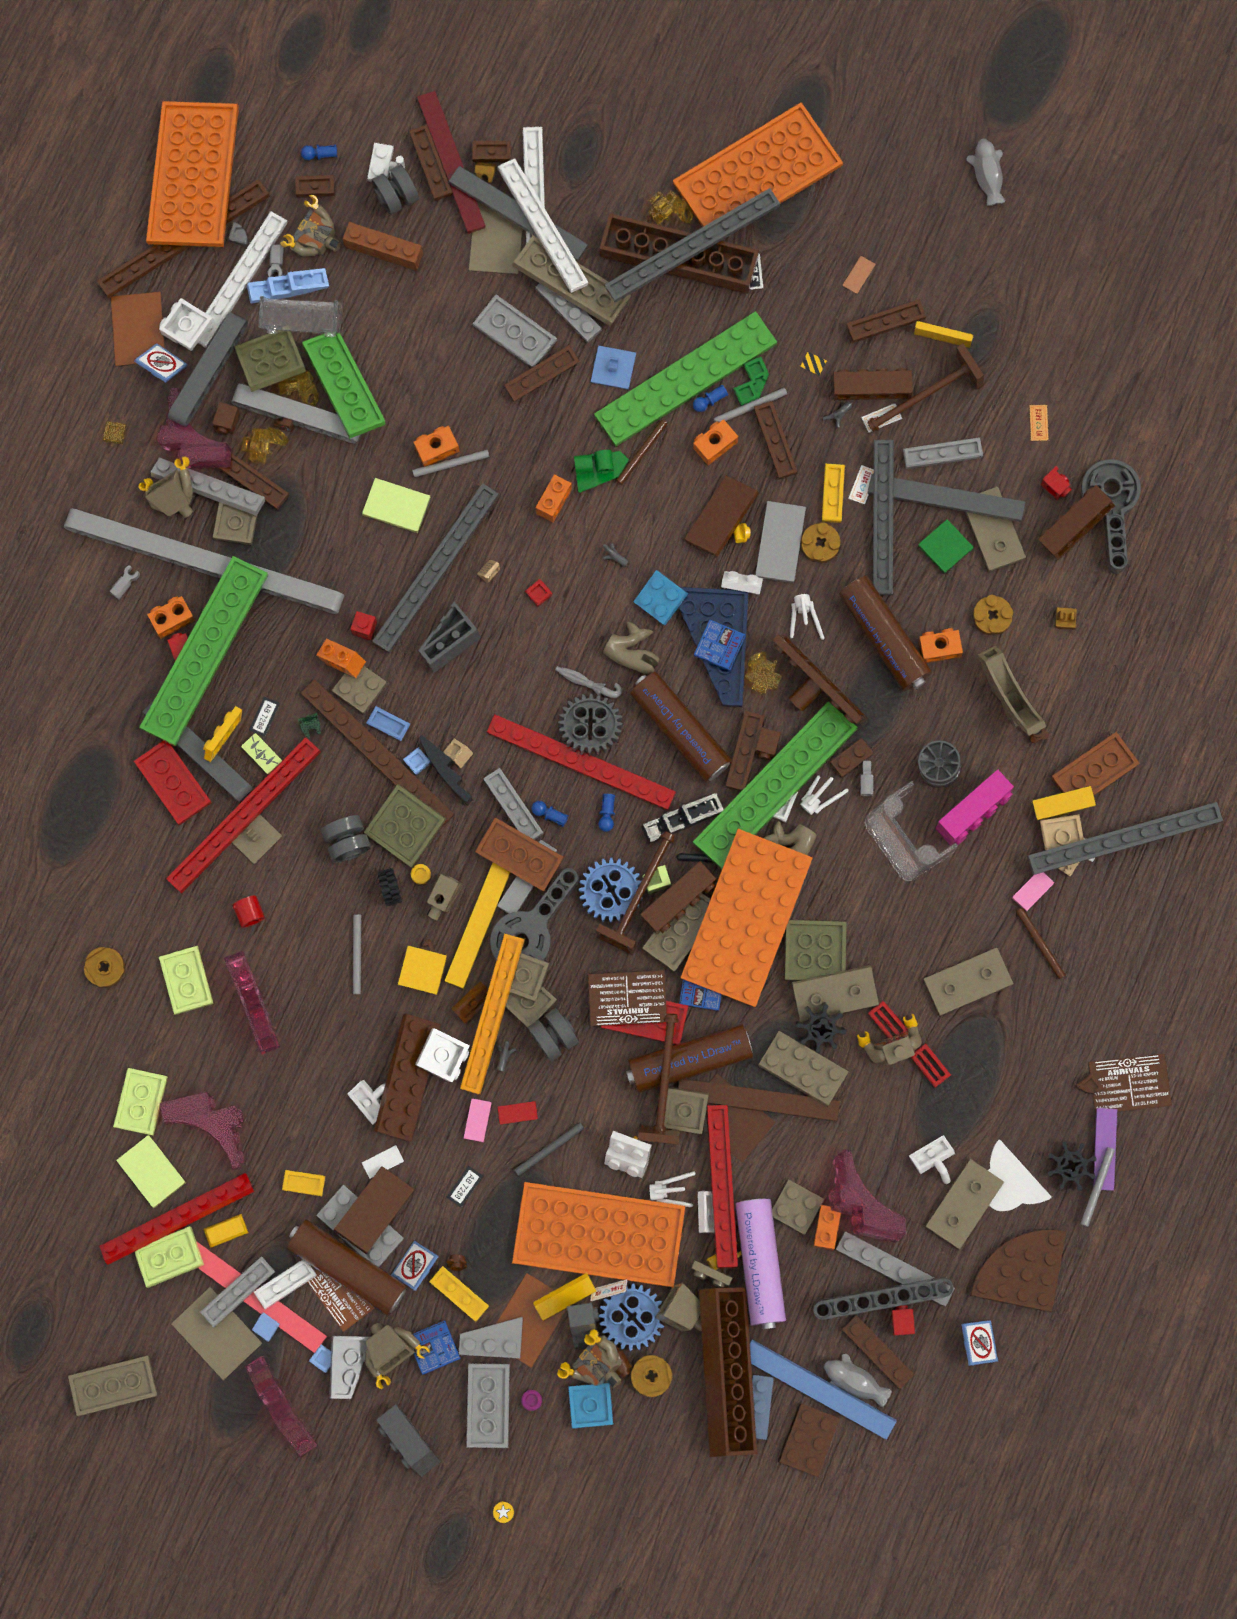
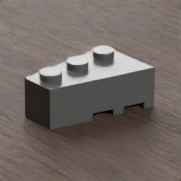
M454 601L446 616L442 617L435 631L431 632L418 651L424 662L435 673L481 637L477 628Z
M592 1303L567 1306L575 1350L586 1349L588 1344L585 1343L584 1338L586 1334H590L592 1329L597 1330L596 1321H599L598 1309L593 1307Z
M396 1404L377 1419V1422L380 1424L378 1430L385 1438L388 1436L392 1442L389 1445L396 1453L400 1452L403 1458H401V1461L407 1469L411 1467L422 1477L441 1462Z

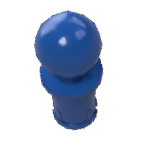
M307 145L301 149V156L308 161L312 160L315 156H318V160L325 157H337V145H317V149Z
M720 385L715 390L709 393L706 392L705 398H696L693 401V408L697 412H704L708 404L714 406L715 402L728 396V392L723 385Z
M603 794L602 809L599 811V814L603 815V817L599 820L598 825L600 830L604 832H609L614 826V821L611 816H615L613 812L615 795Z
M535 801L531 807L533 814L536 816L545 815L546 821L550 820L564 827L569 815L554 809L553 806L548 809L543 801Z

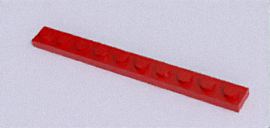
M494 715L487 730V734L667 811L676 794V791L594 756H588L587 753L580 755V750L573 752V747H567L566 744L498 715Z
M305 737L166 879L182 894L321 751Z

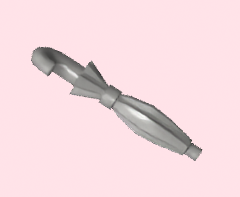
M558 666L555 671H558L569 681L593 689L597 695L603 694L610 698H618L622 694L623 689L618 683L614 686L616 691H612L606 688L605 684L594 683L574 670Z

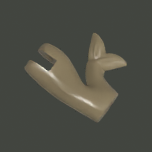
M627 622L629 635L620 636L612 634L603 653L622 666L645 675H650L655 671L652 666H658L660 658L647 650H629L626 648L646 639L653 634V631L639 629L634 623Z
M778 821L773 828V834L767 835L764 839L783 846L795 844L790 849L808 855L817 835L809 828L800 824L791 833L784 834L782 825Z

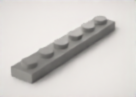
M159 458L151 470V477L160 480L175 470L180 471V468H177L173 462ZM186 468L189 470L194 493L257 516L265 502L264 496Z
M846 1231L836 1248L842 1254L900 1284L934 1278ZM941 1282L938 1288L942 1292H947L950 1286ZM922 1285L919 1287L918 1292L926 1296L929 1294L930 1289L928 1286ZM951 1295L933 1299L932 1301L946 1307Z

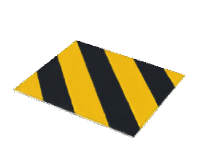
M807 352L800 367L820 375L827 360Z

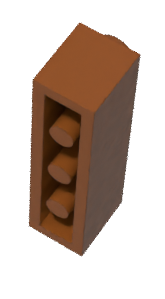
M349 222L343 237L345 248L417 271L423 256L422 245Z

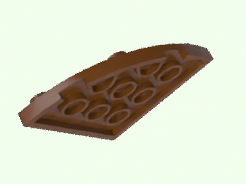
M1034 1231L1015 1237L1003 1244L982 1266L974 1282L971 1296L1052 1313L1066 1231Z

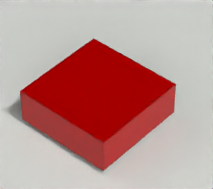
M541 579L525 590V593L537 607L553 595Z

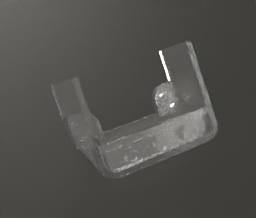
M260 296L259 328L266 330L267 334H278V331L324 333V337H336V334H340L343 303L338 300H334V302L269 299L265 296Z
M912 781L887 797L865 818V827L900 877L905 881L916 879L953 854L958 847L955 843L940 854L931 845H923L916 849L894 817L900 814L903 809V803L900 798L912 791L914 786Z

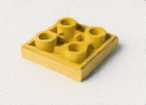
M408 946L398 985L438 994L447 955Z

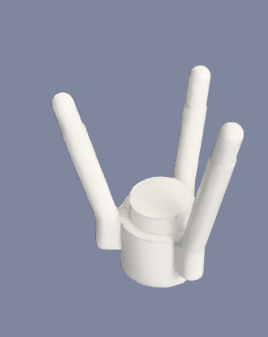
M808 594L795 596V603L791 604L790 638L794 637L797 610L798 613L803 614L804 624L807 625V613L810 609L820 638L824 640V635L814 610L813 601H810V596Z
M817 776L806 795L801 799L800 805L810 815L814 812L818 814L823 808L842 797L849 790H843L819 806L821 801L818 797L833 781V778L830 777L815 795H811L820 779V776Z
M690 1172L663 1181H655V1184L650 1185L651 1201L656 1200V1202L693 1207L691 1203L664 1199L667 1198V1193L685 1191V1187L667 1188L665 1184L694 1176L696 1173Z

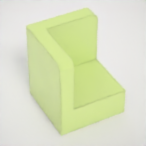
M665 865L657 867L647 887L648 894L671 887Z

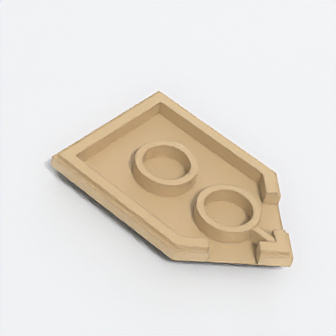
M1080 815L1040 821L1045 850L1084 840ZM1079 863L1058 869L1071 876Z

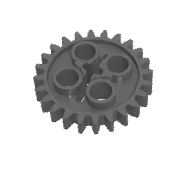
M590 693L589 698L586 699L585 695L582 694V700L574 697V704L568 701V708L563 707L564 714L559 715L561 721H558V727H561L559 734H563L562 741L568 740L567 747L573 745V752L580 749V755H583L584 751L588 752V756H591L592 751L599 755L600 749L606 753V746L613 748V742H618L617 736H621L620 729L622 728V723L620 721H622V716L618 715V708L613 709V702L607 704L608 698L601 701L600 695H598L596 699H593V695ZM589 709L593 710L592 740H588ZM583 713L585 717L579 718L576 714ZM597 714H603V715H605V717H604V718H598V717H596V715H597ZM578 731H582L585 734L583 736H578L575 733ZM603 732L605 735L599 737L596 733Z

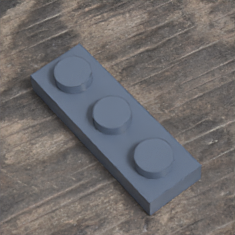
M753 1375L756 1439L767 1440L774 1377Z

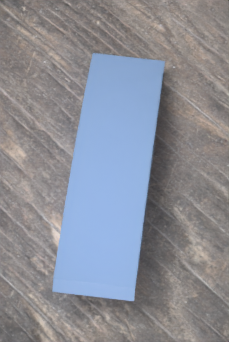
M325 268L288 272L286 276L268 277L267 281L249 282L247 284L250 303L298 296L329 287Z

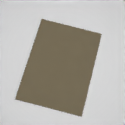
M477 202L486 228L472 233L469 270L518 274L519 270L512 265L521 251L522 228L482 203Z
M209 1287L171 1324L220 1378L224 1380L262 1342L233 1311L215 1327L207 1321L200 1311L218 1296Z

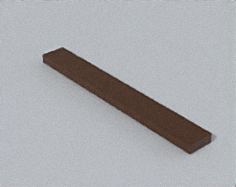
M687 1079L679 1081L678 1088L709 1093L708 1104L727 1105L729 1107L830 1121L838 1120L840 1105L838 1100H832L827 1107L809 1096Z

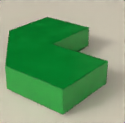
M762 357L743 364L750 381L733 388L740 406L759 399L769 376Z

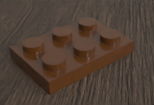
M801 1404L780 1463L819 1477L840 1418Z

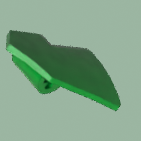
M599 450L594 452V454L574 456L578 492L581 493L618 478L629 459L621 451L612 452L611 450Z

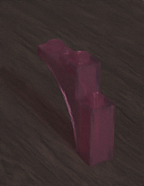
M171 388L167 399L169 411L181 392L178 388ZM168 414L166 415L167 425H160L157 441L164 450H179L178 459H180L182 465V457L186 456L189 459V465L186 468L231 466L232 448L226 442L208 439L197 433L190 423L187 427H184L168 419Z
M241 951L225 957V963L241 999L261 1055L280 1048L261 988L244 952Z
M208 1092L159 1103L163 1122L166 1125L187 1124L207 1131L223 1146L229 1157L232 1169L242 1168V1163L245 1162L242 1151L238 1150L237 1143H240L238 1131L234 1132V1129L242 1127L241 1122L244 1121L241 1109L238 1110L234 1105L213 1111V1108L216 1107L215 1100Z
M846 1149L840 1152L833 1161L836 1187L829 1194L831 1211L852 1215L851 1223L854 1234L893 1243L898 1242L906 1235L905 1216L891 1211L877 1201L860 1180L853 1163L852 1152Z
M261 1356L245 1366L259 1397L267 1406L274 1423L281 1433L286 1436L298 1455L301 1457L317 1447L316 1441L295 1411L266 1359Z

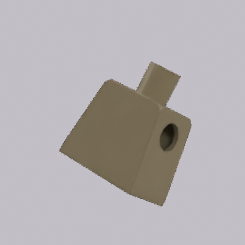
M440 874L427 903L432 905L427 916L438 920L442 911L448 912L464 884L448 875ZM441 895H443L444 902L442 904L439 902V897Z
M683 1283L674 1285L655 1318L682 1332L690 1331L693 1327L698 1331H702L700 1300Z

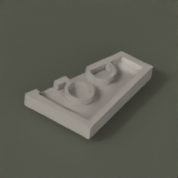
M523 1317L460 1334L459 1355L520 1358Z
M332 1336L329 1398H352L360 1376V1370L363 1362H365L366 1350L368 1349L366 1341L370 1337Z

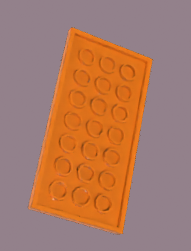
M162 101L146 237L147 244L224 246L239 110L238 104Z
M801 102L673 180V184L701 226L704 227L769 188L781 204L843 166V162Z
M737 829L680 979L756 1007L813 857Z
M524 1182L512 1264L579 1274L587 1273L588 1275L619 1280L627 1279V1281L674 1287L685 1206Z

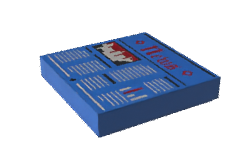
M709 620L694 656L730 671L746 635L713 620Z
M683 980L679 1004L719 1011L722 994Z
M446 1321L413 1334L420 1341L419 1344L421 1346H427L430 1349V1353L424 1348L420 1350V1354L425 1358H420L417 1355V1350L413 1349L422 1375L461 1359Z

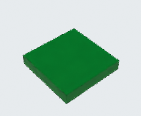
M948 519L918 544V547L944 574L974 548Z

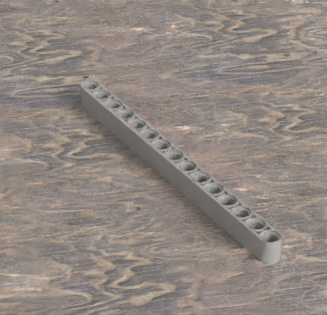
M70 509L64 524V528L71 532L220 579L232 559L77 509ZM255 566L268 573V577L260 591L332 614L339 613L344 594Z

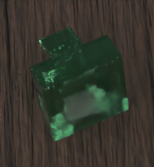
M317 713L298 719L301 731L304 732L307 738H310V729H315L318 735L321 733V724Z

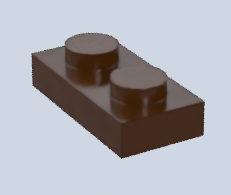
M472 141L473 162H508L511 160V141Z
M334 175L295 176L296 197H310L309 195L335 196Z
M861 738L831 760L830 764L840 777L843 778L862 764L863 761L873 756L874 753Z
M480 981L451 1008L464 1024L483 1008L488 992L487 987Z

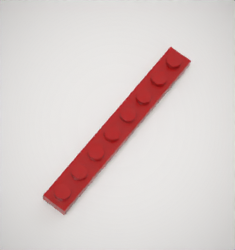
M727 1105L707 1106L706 1110L716 1267L737 1268Z
M244 1173L100 1245L99 1247L105 1262L109 1265L255 1192L248 1175Z

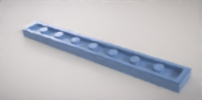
M752 1339L750 1342L751 1364L887 1440L897 1420Z

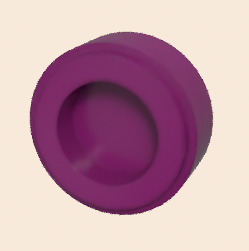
M528 1390L523 1394L521 1402L525 1409L534 1411L541 1406L542 1397L539 1392Z

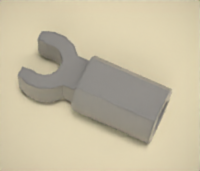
M271 245L269 277H272L274 272H278L279 276H283L280 267L283 266L284 247L281 245Z
M130 565L125 568L124 576H121L109 591L118 600L121 599L131 586V582L137 580L140 576L138 571L134 575H129V572L132 570Z
M863 761V775L860 776V796H873L871 761Z

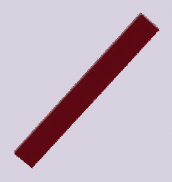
M432 91L417 96L449 182L459 166L464 167L436 92ZM449 184L467 233L470 234L486 228L477 201Z

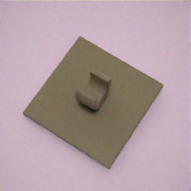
M259 814L232 843L255 864L282 835Z

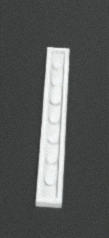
M523 127L524 175L545 208L542 127ZM526 231V243H528V241L530 240V238H531L532 236H534V235L530 234V233L527 232V231Z
M516 159L499 165L498 171L569 291L572 293L587 286L588 281Z
M273 212L269 213L206 311V314L213 318V322L199 340V345L207 349L224 319L232 311L246 289L247 284L251 281L269 253L271 245H274L287 225L286 219Z

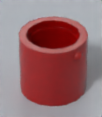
M256 895L243 898L232 905L241 928L253 926L265 919Z

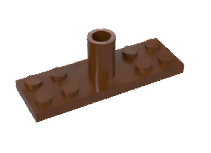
M778 634L773 639L776 643L775 648L782 654L788 655L790 657L789 662L796 668H801L809 676L789 697L798 709L804 711L824 691L832 699L830 701L832 705L838 710H843L846 713L844 716L852 724H863L868 719L785 635Z

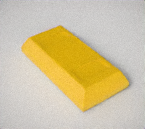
M285 1170L282 1190L322 1196L325 1176Z
M242 1214L203 1229L210 1248L248 1233Z

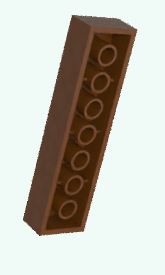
M609 213L599 248L600 257L637 266L692 233ZM720 241L670 270L667 274L749 294L759 250Z
M746 1288L699 1290L710 1457L757 1454Z

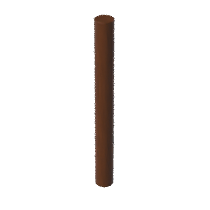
M661 420L616 479L617 483L622 485L667 426L666 421Z
M1024 909L1017 910V915L1058 979L1066 976Z

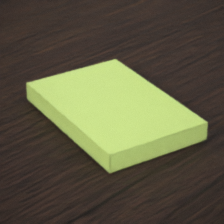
M375 478L362 515L418 533L431 497Z
M198 946L159 957L175 1015L214 1004Z
M128 1068L113 1127L154 1136L168 1077Z
M149 1135L116 1160L153 1208L186 1183Z
M190 1226L135 1251L147 1288L204 1265L192 1227Z

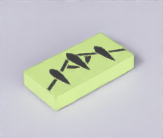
M256 733L241 746L268 775L282 762Z

